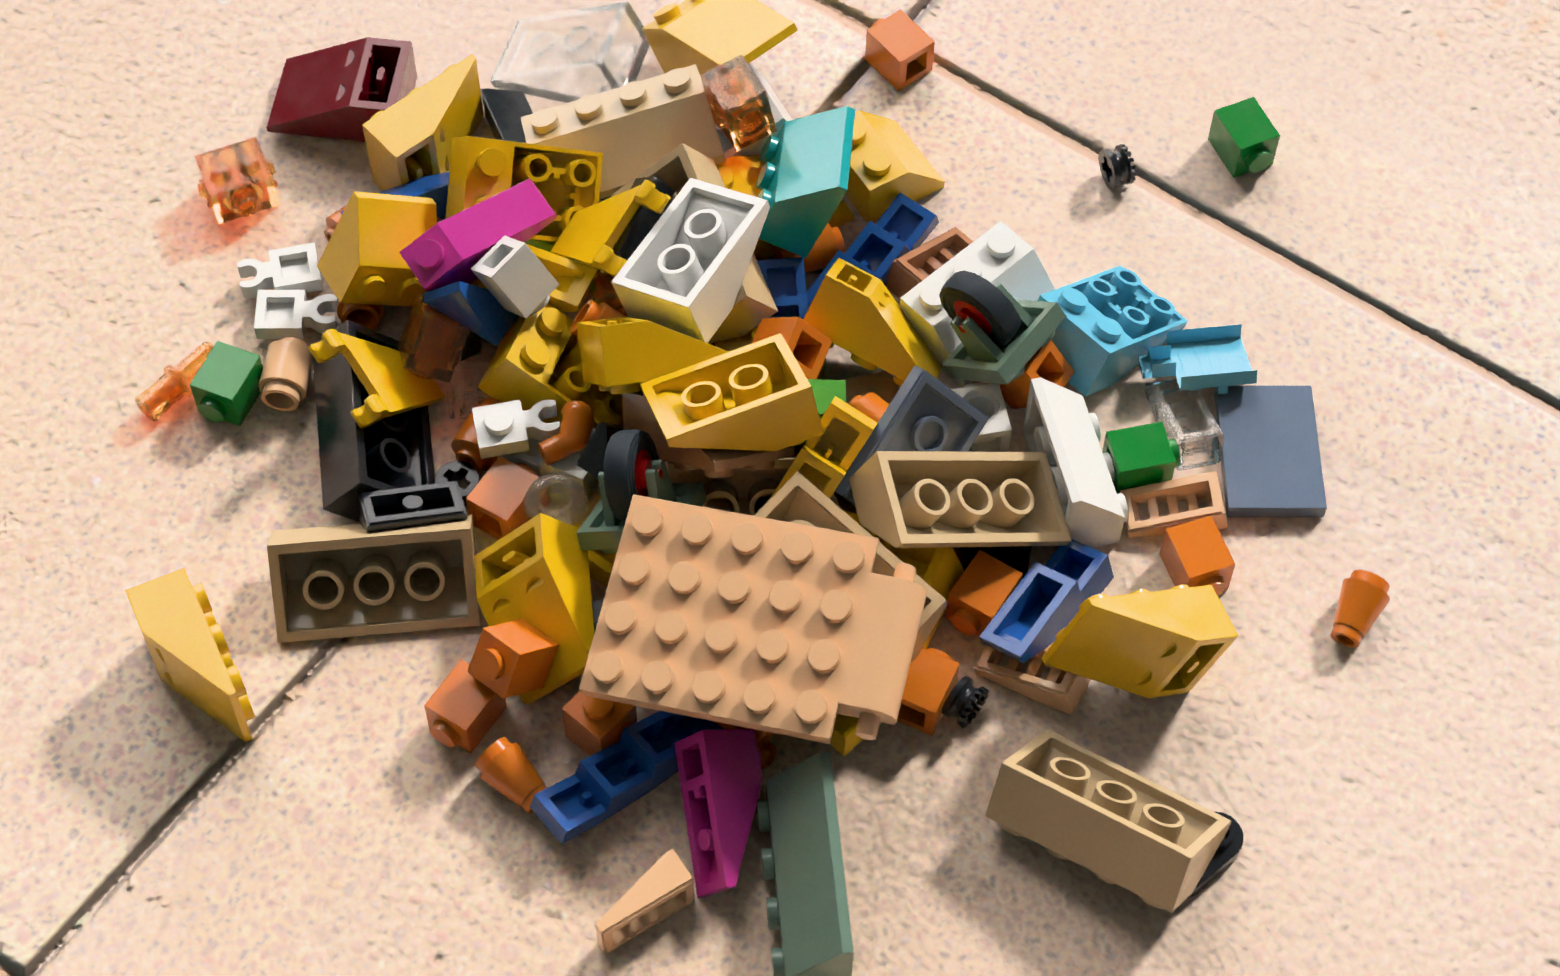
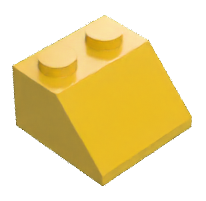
M860 110L855 112L848 190L845 196L867 224L869 221L874 222L880 219L899 193L904 194L913 201H917L944 188L945 181L896 121Z
M353 191L317 264L319 271L340 303L420 306L424 298L423 293L427 291L399 252L437 224L436 203L432 198Z

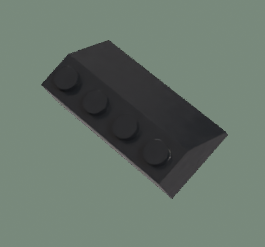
M346 320L335 329L343 334L420 357L424 363L423 350L352 321ZM343 354L323 363H318L313 356L323 510L360 522L358 493L435 484L428 405L383 418L368 427L360 428L350 412L365 404L364 400L370 395Z

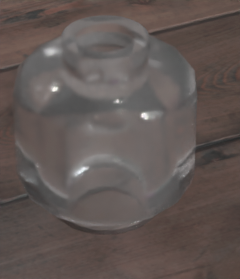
M551 473L543 475L535 480L526 491L523 505L527 521L542 513L580 528L590 515L585 489L578 480L567 474Z

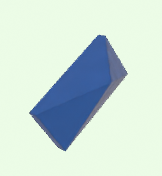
M461 281L423 293L424 303L495 346L519 317V315L505 310L488 289Z

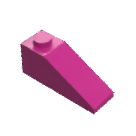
M528 179L438 222L399 253L426 291L458 281L471 284L478 279L471 268L504 235L525 243L558 218V216L533 181Z
M755 729L701 730L674 743L697 898H706L736 886L763 781L761 773L762 758L757 747Z

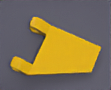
M644 180L637 187L575 212L550 252L580 264L600 269L615 277L627 260L614 254L612 248L639 206L642 205L661 214L671 197L656 190L655 184L651 181Z
M335 329L325 331L321 335V341L308 347L318 363L326 362L343 354L370 396L364 400L365 404L350 412L360 428L368 427L389 416L437 403L445 397L420 357L343 334Z

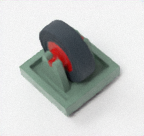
M965 270L956 272L943 285L939 297L941 305L952 319L950 325L961 343L944 361L942 366L955 379L1008 385L1022 375L1025 371L1026 363L1037 350L1053 339L1056 328L1067 316L1057 302L1014 299L1000 283L994 286L976 273Z
M636 429L616 432L611 436L606 446L604 472L598 473L601 500L576 532L581 551L600 550L605 554L617 553L633 494L702 507L706 501L703 482L671 483L664 460H659L655 443L647 432Z

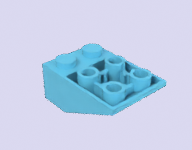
M1121 265L1044 293L1037 300L1057 302L1067 316L1056 328L1055 336L1051 341L1075 371L1068 383L1085 397L1113 386L1138 365V356L1147 355L1148 347L1162 346L1166 343L1167 331L1181 330L1188 322V320L1175 311V307L1170 301L1157 296L1141 283V279L1136 273L1123 268Z

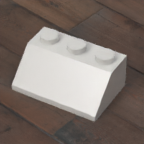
M1001 221L900 298V308L941 366L961 343L950 325L952 319L941 305L939 297L943 285L953 274L963 270L976 273L994 286L997 283L1002 284L1014 299L1037 301L1040 295L1055 290L1035 249ZM942 366L941 369L949 375V373ZM952 378L962 387L972 382L971 380Z
M1041 377L1031 379L1023 436L1029 452H1046L1071 539L1091 548L1119 543L1123 523L1129 520L1128 505L1123 493L1117 494L1112 481L1115 478L1114 465L1108 452L1102 453L1099 444L1101 438L1100 425L1096 414L1088 413L1082 395Z

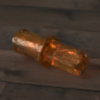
M208 341L203 342L175 367L167 365L164 368V374L149 388L135 397L134 401L141 412L150 420L156 422L185 395L187 397L193 395L190 383L214 346Z

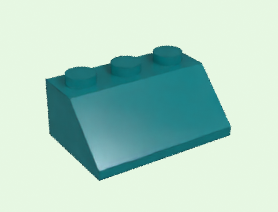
M844 106L786 121L777 137L772 135L768 137L760 154L759 160L765 164L757 178L756 188L761 190L758 198L768 200L770 209L759 239L803 258L808 256L848 190L855 109Z

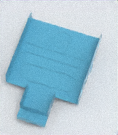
M1242 324L1167 331V346L1148 347L1147 355L1138 356V364L1143 379L1176 376L1180 390L1194 391L1216 387L1218 394H1227L1228 386L1257 383L1258 370H1252L1241 339Z

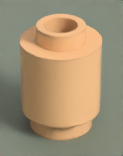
M284 337L271 342L268 347L258 387L261 391L262 402L273 409L280 411L295 410L299 406V402L303 401L306 397L313 370V356L308 349V345L303 340L295 337Z

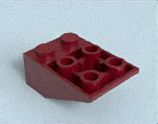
M366 37L286 59L266 127L267 132L365 142L362 124L369 121L377 112L386 110L406 97L415 88L417 71L412 41Z

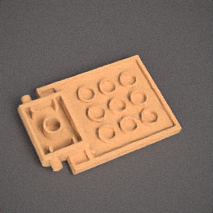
M633 494L579 690L584 696L830 744L837 714L859 718L855 731L856 736L867 740H875L880 722L892 725L897 722L927 590L914 582L916 567L910 564L897 563L893 577L872 573L879 538Z

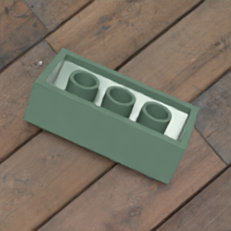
M820 752L767 779L766 800H757L759 832L769 831L770 848L761 849L764 881L774 880L775 897L766 898L769 930H779L780 947L771 948L773 976H852L854 951L831 753Z

